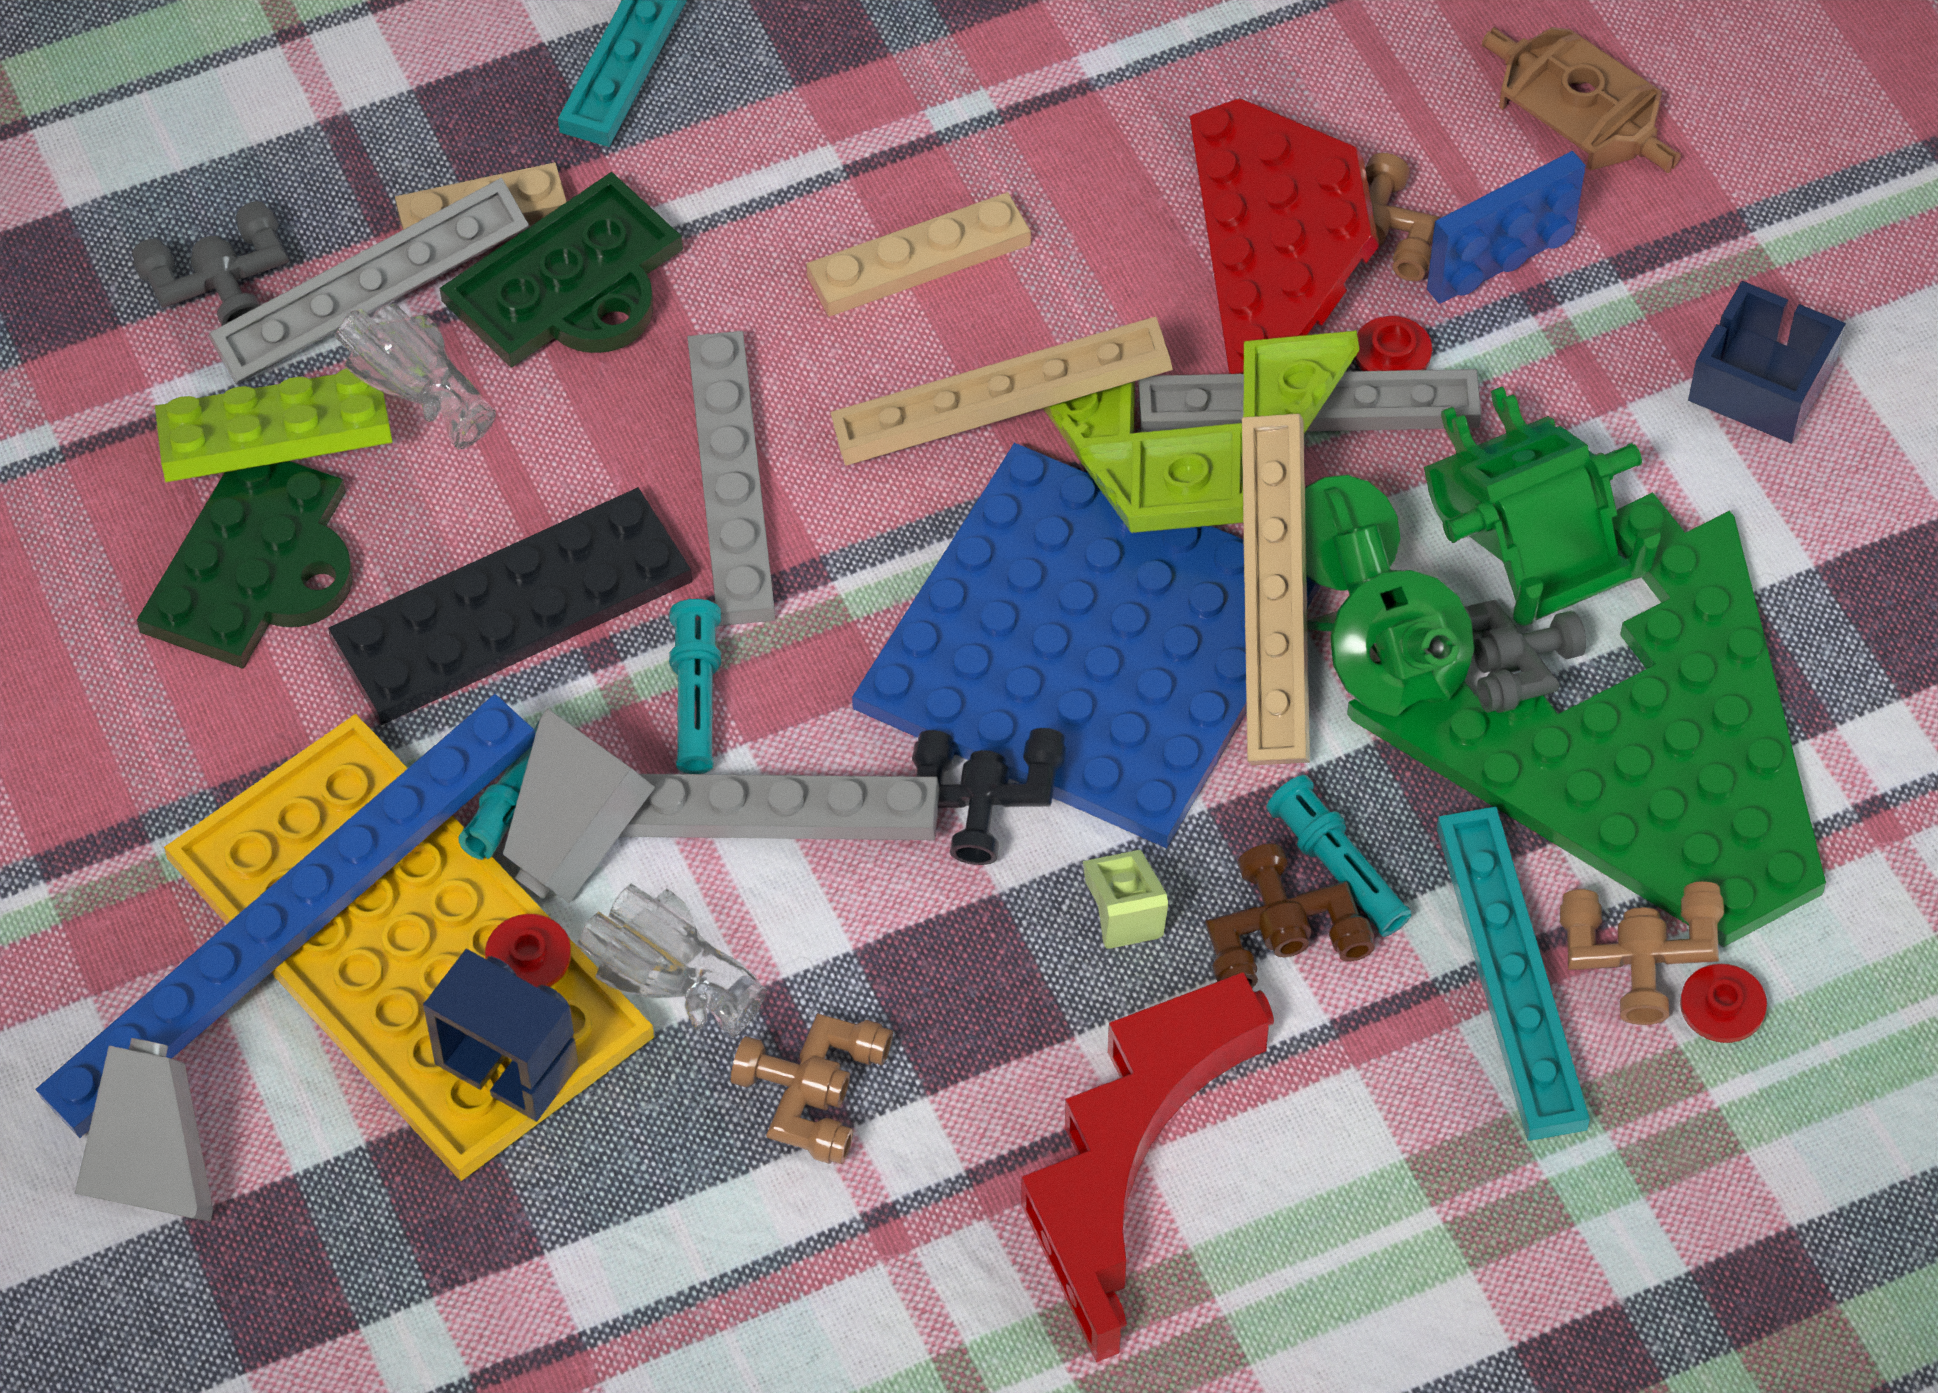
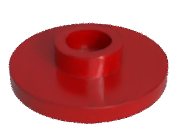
M1400 316L1378 317L1363 325L1357 333L1359 352L1355 356V361L1362 371L1426 370L1430 364L1432 356L1431 339L1423 327L1408 318Z
M522 914L505 920L493 930L486 943L485 959L488 956H493L504 961L514 970L517 977L535 987L539 985L551 987L564 976L570 965L571 945L565 930L554 920L538 914Z
M1712 964L1698 969L1687 979L1682 989L1680 1007L1685 1021L1697 1034L1711 1041L1733 1043L1750 1037L1760 1028L1767 1010V998L1760 982L1748 971L1730 964Z

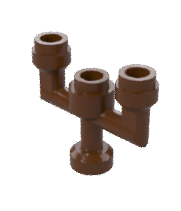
M1278 844L1255 846L1244 852L1237 862L1243 880L1258 885L1264 906L1251 907L1205 920L1216 955L1212 968L1217 982L1244 972L1252 988L1258 982L1256 975L1257 965L1253 954L1242 947L1239 936L1260 930L1265 946L1273 950L1276 956L1282 958L1292 957L1300 954L1309 946L1308 938L1312 931L1307 917L1328 911L1333 924L1329 931V937L1333 949L1338 952L1341 960L1352 962L1363 959L1370 955L1375 948L1373 943L1374 934L1370 923L1366 918L1359 915L1347 881L1298 894L1291 899L1287 898L1280 876L1287 868L1288 862L1283 848Z

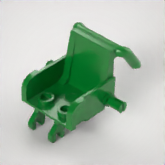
M1502 386L1491 391V398L1506 433L1477 445L1474 442L1464 415L1457 417L1453 407L1441 411L1443 426L1455 447L1456 454L1424 467L1431 502L1437 515L1443 522V530L1449 541L1456 543L1458 540L1469 536L1503 562L1516 601L1513 619L1517 624L1528 626L1538 619L1628 581L1642 578L1649 573L1661 538L1659 530L1646 528L1639 531L1631 557L1624 559L1618 554L1612 517L1617 516V510L1610 481L1613 480L1614 475L1642 465L1641 453L1635 444L1633 445L1631 442L1605 455L1601 452L1593 454L1588 450L1586 443L1563 427H1556L1554 419L1549 416L1526 424L1521 416L1516 396L1514 394L1506 396V391Z

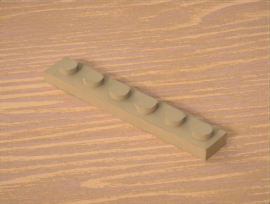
M1155 316L830 413L845 466L1173 369L1157 317Z
M1300 414L1242 417L1247 761L1252 766L1310 763L1303 418Z

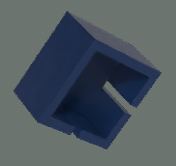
M1741 281L1721 316L1720 324H1716L1696 359L1688 401L1792 444L1837 363L1846 323L1799 304L1794 312L1786 346L1779 343L1789 299Z
M466 948L423 1004L435 1065L481 1090L506 1057L512 1060L490 1089V1094L495 1099L536 1122L579 1066L576 1043L573 1038L574 1030L571 1010L565 998L549 986L539 985L535 987L517 977L514 970L508 964L496 957L488 956L485 959Z

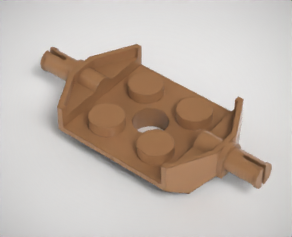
M1496 27L1491 28V32L1488 31L1482 41V47L1499 56L1507 65L1501 88L1499 108L1504 110L1507 106V100L1510 99L1589 154L1586 168L1590 171L1632 160L1637 155L1639 157H1646L1666 173H1669L1671 168L1674 169L1678 164L1681 154L1656 138L1658 129L1655 128L1660 108L1662 91L1571 29L1551 27L1530 40L1523 38L1518 43L1500 32ZM1586 82L1591 84L1595 90L1582 93L1573 90L1569 85Z

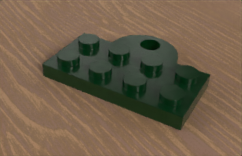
M610 172L440 287L441 301L511 368L554 338L563 345L577 351L588 353L614 351L632 343L648 327L653 314V296L647 274L683 250L682 236L613 172ZM610 312H622L629 316L626 321L617 325H610L601 321V318Z
M291 461L224 472L138 616L139 632L244 669L269 624L280 627H302L317 623L333 614L346 600L353 580L348 549L341 537L327 527L329 520L346 493L343 479ZM319 574H326L335 579L329 587L321 590H313L305 586V583L311 577Z

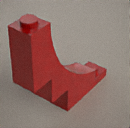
M1244 972L1109 1022L1107 1052L1120 1078L1065 1099V1130L1078 1155L1021 1176V1206L1096 1362L1120 1353L1121 1328L1127 1326L1123 1307L1115 1293L1125 1288L1126 1252L1123 1226L1128 1199L1134 1181L1152 1143L1173 1115L1205 1085L1237 1064L1267 1050L1269 1026L1274 1024L1272 1009L1261 990L1253 991Z

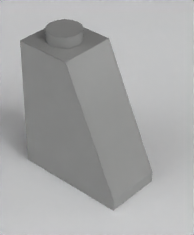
M548 708L540 717L503 855L521 868L515 879L544 899L548 892L552 890L570 903L655 787L631 767Z
M131 1038L129 1050L109 1046L74 1194L211 1222L213 1206L185 1063L167 1058L168 1046Z

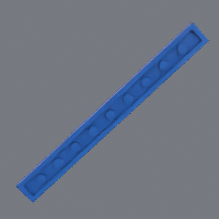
M496 694L491 696L39 1085L35 1090L40 1098L81 1138L90 1129L109 1046L129 1050L131 1038L167 1045L166 1057L172 1059L532 747L536 735L535 730Z

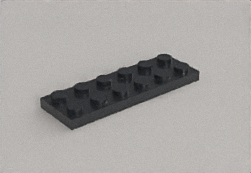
M639 487L330 626L328 631L336 651L379 724L383 725L692 583V573L686 560Z

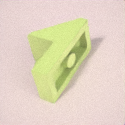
M1141 850L1083 861L1086 884L1098 905L1103 944L1106 948L1111 949L1155 940L1164 935L1168 910L1167 893Z

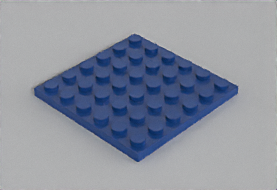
M1014 442L853 694V709L917 738L919 733L926 730L947 733L953 738L955 755L966 760H970L971 754L975 751L987 750L999 753L1005 757V765L1010 769L1009 779L1018 783H1026L1029 767L1023 759L1025 742L1029 739L1030 731L1036 728L1057 730L1065 736L1066 756L1064 765L1056 771L1052 798L1167 849L1247 713L1244 540L1213 526L1131 533L1090 474ZM1306 577L1308 609L1321 586Z

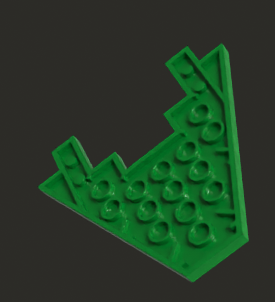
M1652 492L1617 509V516L1612 517L1617 547L1626 558L1632 555L1639 531L1646 528H1655L1659 530L1661 535L1652 568L1649 573L1642 577L1661 603L1622 622L1620 636L1644 665L1645 670L1557 714L1544 695L1522 700L1514 710L1501 713L1496 711L1487 713L1482 708L1478 696L1463 681L1449 700L1436 698L1419 700L1405 708L1397 717L1369 710L1356 699L1348 702L1347 715L1356 724L1489 805L1497 807L1499 811L1688 926L1689 924L1681 916V899L1684 896V887L1694 882H1712L1720 887V895L1724 899V916L1717 923L1718 944L1725 947L1823 895L1826 880L1735 516L1729 510L1685 533ZM1373 644L1369 653L1371 660L1375 663L1380 658L1377 648Z

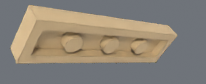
M1009 192L808 262L806 263L807 278L828 317L1030 246L1031 231Z

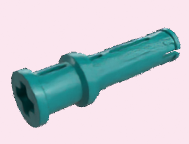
M687 599L672 605L669 610L670 623L675 627V647L669 652V664L678 675V755L676 768L687 774H702L712 770L714 765V758L712 757L713 674L717 672L721 665V651L716 647V627L721 622V608L709 600ZM695 702H696V720H695Z
M1297 776L1286 782L1269 799L1266 806L1269 814L1273 818H1281L1298 838L1297 846L1303 854L1309 857L1317 856L1339 883L1347 881L1354 901L1377 927L1382 937L1390 936L1401 929L1411 918V909L1404 905L1377 873L1376 869L1345 835L1346 826L1344 818L1339 812H1330L1313 792L1314 783L1308 776Z

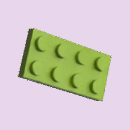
M350 367L333 375L310 379L306 377H292L280 384L258 388L235 387L229 389L224 394L200 398L182 396L166 404L155 405L161 464L165 482L393 443L379 367L368 369Z

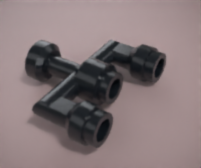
M1036 728L1030 731L1029 739L1025 742L1023 759L1029 767L1026 783H1009L1010 769L1005 765V757L993 751L980 750L973 752L970 760L963 764L960 784H943L944 773L953 766L955 754L953 738L947 733L936 730H926L919 733L918 741L914 744L912 762L917 768L916 777H937L939 784L938 808H963L969 806L966 828L952 836L950 855L953 858L972 865H988L997 860L999 842L989 833L993 805H1002L1003 807L1051 806L1056 771L1064 765L1066 756L1065 736L1061 732L1050 728Z

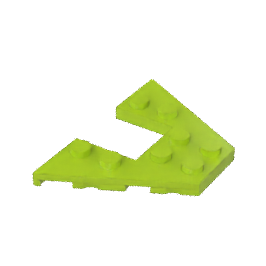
M1357 330L1244 341L1243 417L1300 414L1303 418L1305 434L1359 352ZM1135 381L1043 408L1131 533L1244 523L1242 423L1134 433Z

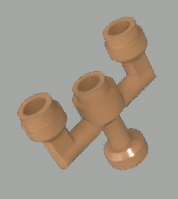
M1389 153L1374 154L1369 158L1365 170L1367 181L1371 185L1369 192L1379 246L1385 242L1390 228L1409 232L1407 238L1397 244L1393 255V271L1404 280L1419 281L1429 271L1435 221L1440 219V217L1400 207L1387 206L1391 193L1399 192L1405 188L1410 175V168L1404 160L1396 155Z
M1694 882L1684 887V896L1681 899V916L1689 924V939L1667 940V926L1660 919V913L1657 910L1641 907L1627 910L1623 914V920L1618 924V943L1596 944L1595 931L1602 924V906L1599 903V895L1591 890L1576 889L1568 891L1562 896V904L1559 908L1560 924L1567 931L1568 970L1618 968L1631 964L1632 990L1620 999V1018L1627 1023L1652 1025L1661 1023L1669 1017V999L1656 990L1655 963L1664 962L1669 965L1719 961L1717 923L1724 916V899L1720 895V887L1715 883Z
M817 1013L799 1055L800 1064L766 1055V1050L761 1040L744 1036L734 1058L731 1083L747 1088L756 1083L758 1078L789 1087L784 1091L766 1137L806 1149L814 1160L831 1164V1162L844 1164L851 1147L853 1128L843 1126L842 1122L830 1118L813 1122L800 1118L805 1105L827 1110L830 1105L840 1108L844 1101L849 1085L850 1072L840 1070V1063L824 1059L829 1046L848 1051L854 1061L867 1065L872 1063L884 1065L890 1051L893 1030L883 1028L882 1024L870 1020L854 1024Z

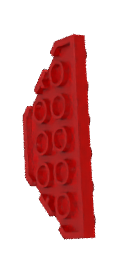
M1237 98L1189 115L1229 374H1244V341L1308 335L1315 323L1322 326L1346 293L1347 289L1344 283L1358 263L1361 261L1367 264L1379 247L1364 159L1358 149L1351 144L1244 99Z

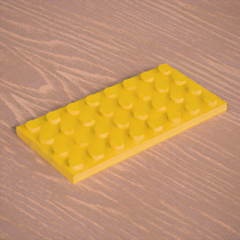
M354 714L164 846L167 859L219 917L228 924L408 768L358 715ZM452 815L274 969L271 974L452 1173L462 1181L654 1038L653 1025L569 938L571 945L570 965L564 976L552 985L551 988L560 993L570 1006L574 1030L573 1038L576 1043L579 1066L537 1122L495 1099L490 1094V1089L512 1060L506 1057L481 1090L435 1065L423 1004L467 948L485 958V947L489 936L498 925L511 917L522 914H538L550 918L492 856L489 859L485 856L483 860L470 856L461 848L459 835L464 827Z

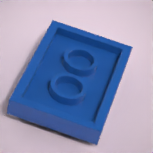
M1573 150L1435 221L1427 291L1438 304L1457 295L1464 296L1473 292L1482 282L1503 271L1511 272L1516 270L1528 258L1548 248L1555 249L1562 246L1575 234L1586 165Z

